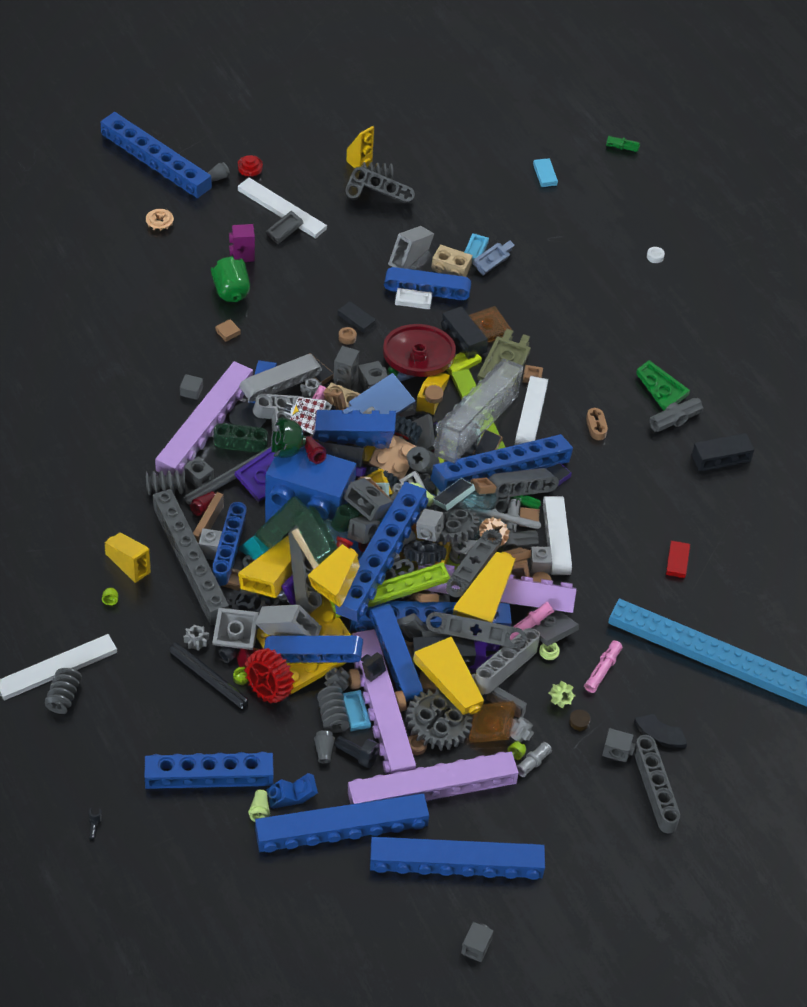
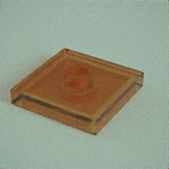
M495 306L469 315L488 338V342L496 340L497 336L502 338L506 329L512 330Z
M514 701L483 704L481 710L475 713L469 735L471 743L509 740L516 708Z

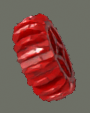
M259 649L247 658L248 661L245 663L246 668L244 669L247 673L245 678L249 680L248 685L252 686V692H256L258 698L262 697L264 702L277 703L291 694V690L294 689L293 683L295 681L292 678L294 673L290 671L289 668L291 666L287 665L286 659H282L281 653L277 654L275 649Z

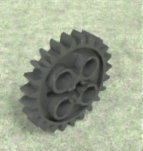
M458 502L448 511L435 504L425 508L443 512L444 528L435 543L441 541L443 545H446L447 542L454 545V542L461 544V540L468 542V538L473 539L474 534H477L479 530L477 512H472V508L467 509V505L460 506Z
M428 689L427 694L420 692L419 697L414 696L406 711L405 722H408L407 729H412L410 735H418L416 741L424 740L423 746L430 743L431 749L435 745H438L440 750H442L444 745L448 750H450L452 744L458 747L459 742L464 743L465 738H468L472 728L471 722L473 717L469 716L470 713L463 715L444 694H440L438 689H436L434 694Z

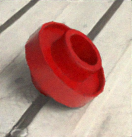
M247 155L239 159L238 171L242 175L252 177L262 172L263 164L257 156Z

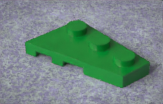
M650 360L637 369V376L663 411L674 402L678 404L690 393L687 387Z

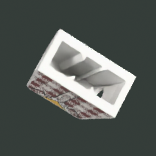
M298 397L295 405L286 403L284 413L291 415L290 419L297 422L302 430L313 434L316 411L330 410L332 405L325 400Z

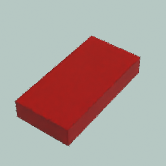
M671 540L666 575L685 578L690 544Z

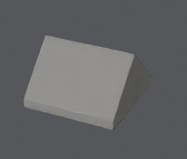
M218 608L212 645L253 650L258 627L255 623L259 612Z

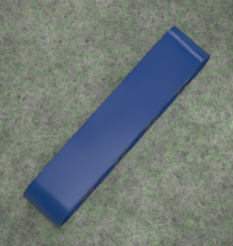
M391 267L386 271L384 287L396 292L397 288L432 292L434 297L466 300L470 295L471 280L464 276Z
M234 502L229 507L213 562L212 572L219 586L226 585L230 580L244 530L247 507L241 502Z
M386 604L369 610L372 625L397 691L403 692L406 702L413 700L414 696L419 697L420 692H423V688L391 605Z
M353 635L268 636L265 638L264 649H275L277 654L281 653L282 659H286V663H354L361 660L363 639Z

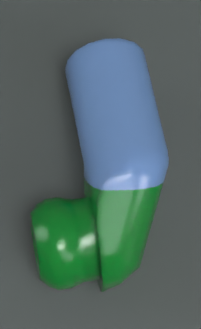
M391 366L388 367V375L393 373L399 381L415 377L403 374Z

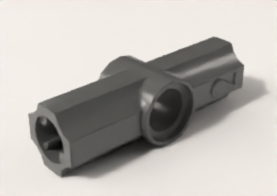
M692 398L679 405L676 402L670 404L665 411L650 417L651 428L654 432H659L672 425L676 427L683 425L688 418L703 412L702 402L699 398Z
M508 529L510 530L509 539L504 545L499 546L497 551L504 552L519 547L523 549L538 547V533L536 530L515 532L513 529Z

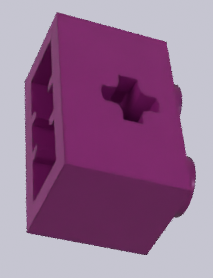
M253 224L232 225V232L229 233V242L232 243V245H229L230 256H233L234 260L243 259L244 262H254L255 235Z

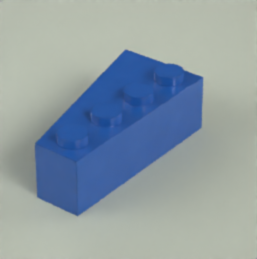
M317 410L314 418L313 439L322 442L333 441L339 444H356L360 447L389 448L395 433L396 411H389V414H380L379 410H372V414H362L360 410H352L348 414H344L342 410Z

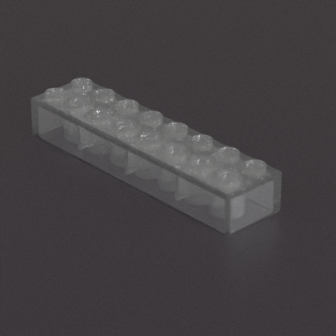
M503 359L494 366L491 372L486 374L483 380L479 381L475 388L471 389L467 396L463 397L459 404L454 406L451 412L446 414L442 421L438 422L436 426L437 437L433 444L435 448L434 456L455 463L518 397L523 365Z

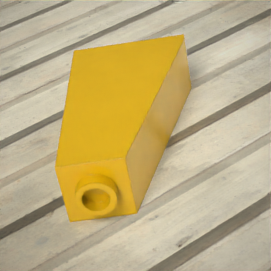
M289 535L238 573L240 589L273 598L279 595L282 591L281 585L293 574Z
M496 552L456 603L453 615L493 623L516 558H513L511 554L506 552Z
M452 637L414 652V663L463 715L467 713L475 714L481 710L484 699Z

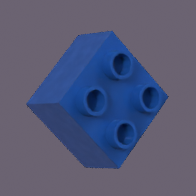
M301 447L295 456L289 458L274 457L265 474V523L272 525L278 520L283 519V532H288L299 521L305 519L311 522L314 527L315 542L317 544L329 543V527L340 526L341 520L350 509V504L343 496L350 483L356 479V463L326 454V459L322 463L315 464L309 461L305 447Z

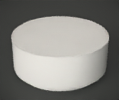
M651 247L648 249L647 259L652 263H660L663 261L665 253L659 247Z

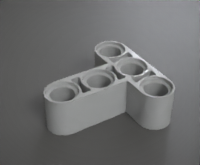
M260 394L256 398L253 414L258 418L271 419L272 432H277L278 426L275 425L279 418H291V415L284 413L286 403L295 405L297 398L301 396Z

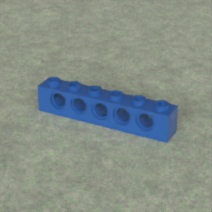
M238 752L236 754L196 753L194 755L153 754L145 756L146 789L273 785V753Z

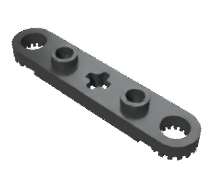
M489 529L478 539L447 582L446 592L450 596H463L501 545L502 535L500 532ZM492 537V538H495L496 540H495V541L493 540V542H492V540L490 541V539H488V538ZM457 585V586H459V587H461V588H460V589H457V590H456V588H455V590H454V588H452V586Z
M440 612L430 613L426 619L427 628L435 633L510 648H520L526 642L525 632L516 627ZM435 616L440 617L442 620V625L438 628H434L430 624L431 619ZM475 624H478L479 629H482V632L477 633V636H474L473 632L470 631V628L475 627ZM514 632H518L522 636V640L518 644H514L510 640V636Z

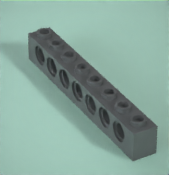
M169 489L153 494L154 511L210 626L215 625L218 608L229 609L226 598L172 490Z

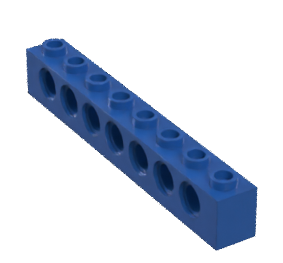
M113 112L100 121L101 134L125 149L128 153L186 190L189 194L199 198L212 188L210 174L118 113Z
M561 434L435 464L433 465L430 480L440 492H443L460 478L470 482L471 479L476 478L489 479L490 476L496 473L548 468L559 463H568L573 447Z
M404 482L361 556L359 570L342 606L338 607L335 605L336 614L356 622L359 621L361 616L366 614L368 603L375 598L378 585L383 584L386 571L392 568L394 557L401 552L405 538L408 539L411 534V527L417 523L421 510L426 508L428 504L426 489Z
M388 601L369 607L366 614L361 616L358 622L349 619L350 631L362 632L373 630L374 627L371 619L368 618L370 617L369 610L386 604L391 605L397 620L415 613L426 625V619L430 613L440 612L453 615V609L457 602ZM500 603L493 623L511 626L509 603ZM435 616L430 621L432 627L438 628L442 625V620L440 617ZM475 624V627H471L470 631L473 634L481 633L482 629H479V625Z

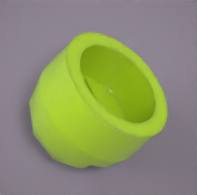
M114 588L105 589L102 594V602L106 605H115L118 602L117 590Z
M238 667L233 673V680L238 685H244L249 681L245 678L247 676V673L244 671L245 667Z
M516 741L509 746L508 752H512L514 759L520 760L526 753V746Z

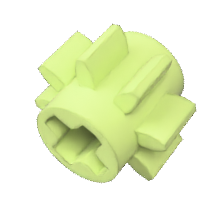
M560 681V685L553 684L551 691L548 693L552 696L551 702L561 708L564 707V704L571 705V701L575 697L572 692L574 687L569 684L567 685L563 681Z

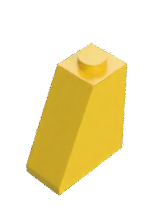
M121 532L104 542L105 554L135 583L151 573L150 554L147 546Z
M342 544L308 574L312 588L338 607H341L360 567L358 554L354 549H348Z

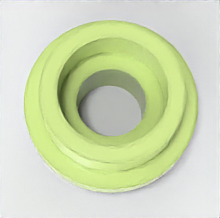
M543 643L539 649L540 655L546 660L556 659L560 652L556 643L549 646Z

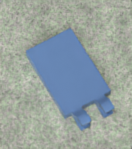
M392 373L349 401V407L344 409L343 412L348 414L352 410H360L363 413L368 408L374 407L375 410L380 411V414H389V411H396L397 416L415 404V399Z

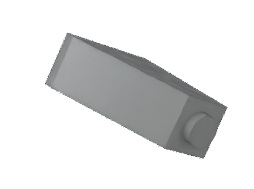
M422 226L399 233L388 264L392 267L407 269L429 249L434 233Z
M300 605L262 606L255 623L267 635L318 636L322 627Z

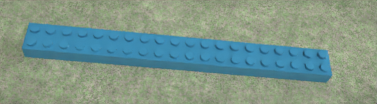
M620 598L618 599L610 615L609 624L807 707V676Z

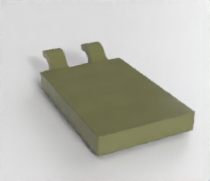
M506 329L502 338L497 336L477 376V380L512 391L530 354L531 347H528L530 336L523 334L520 343L512 341L513 331Z

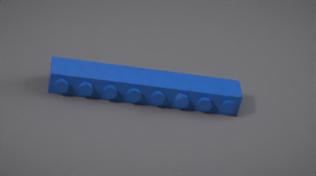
M423 793L255 819V832L259 852H273L277 849H294L303 845L314 846L322 842L333 843L348 838L358 839L361 836L367 835L378 836L387 832L398 833L406 829H422L428 826L429 812Z
M372 837L370 870L379 873L393 871L401 874L415 872L422 875L437 873L444 876L459 874L466 877L481 875L488 878L503 876L509 879L525 877L535 880L543 878L545 846L539 844Z

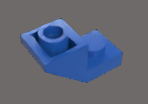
M307 773L294 783L281 779L266 789L270 808L273 809L302 804L318 793L314 775Z

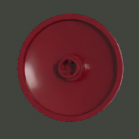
M410 324L401 326L391 331L384 340L383 355L386 362L393 369L406 375L416 377L434 376L446 371L455 360L456 346L453 339L443 330L430 325Z

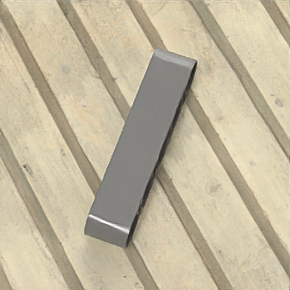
M307 354L248 377L240 383L239 388L250 402H254L260 394H274L302 383L306 379L316 377L321 373L322 367L312 354Z
M532 628L523 630L526 634V642L522 647L510 648L504 646L476 670L475 683L481 694L492 692L537 653L540 639L539 631ZM519 633L511 642L514 644L520 643L522 640L521 634Z

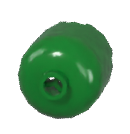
M226 257L218 260L214 268L211 267V275L221 299L227 302H238L248 295L250 282L243 259L234 260L233 257Z

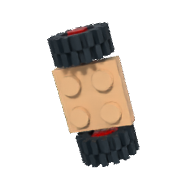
M397 416L395 433L389 448L378 449L375 447L368 462V465L371 467L368 468L364 477L378 469H383V474L387 478L390 488L399 483V480L405 477L409 469L407 454L412 448L416 447L423 432L421 426L417 425L416 422H411L410 419L407 420L405 417Z

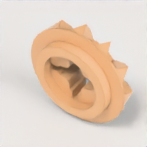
M154 209L146 215V223L153 230L160 229L161 231L163 228L168 229L169 226L173 225L174 217L168 210Z
M486 518L479 527L480 537L486 530L499 529L502 535L500 546L504 545L509 539L510 530L507 529V524H504L501 518ZM492 537L488 538V539H490V541L492 540V542H493V540H494V541L496 540L495 538H492Z

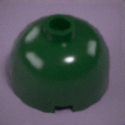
M279 418L275 424L278 426L277 432H272L271 451L275 453L274 457L289 458L295 456L301 447L305 446L306 437L303 436V430L297 422L287 418Z

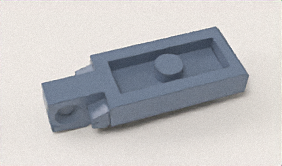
M511 240L503 246L501 243H497L475 258L472 264L482 275H485L510 256L509 252L515 245Z

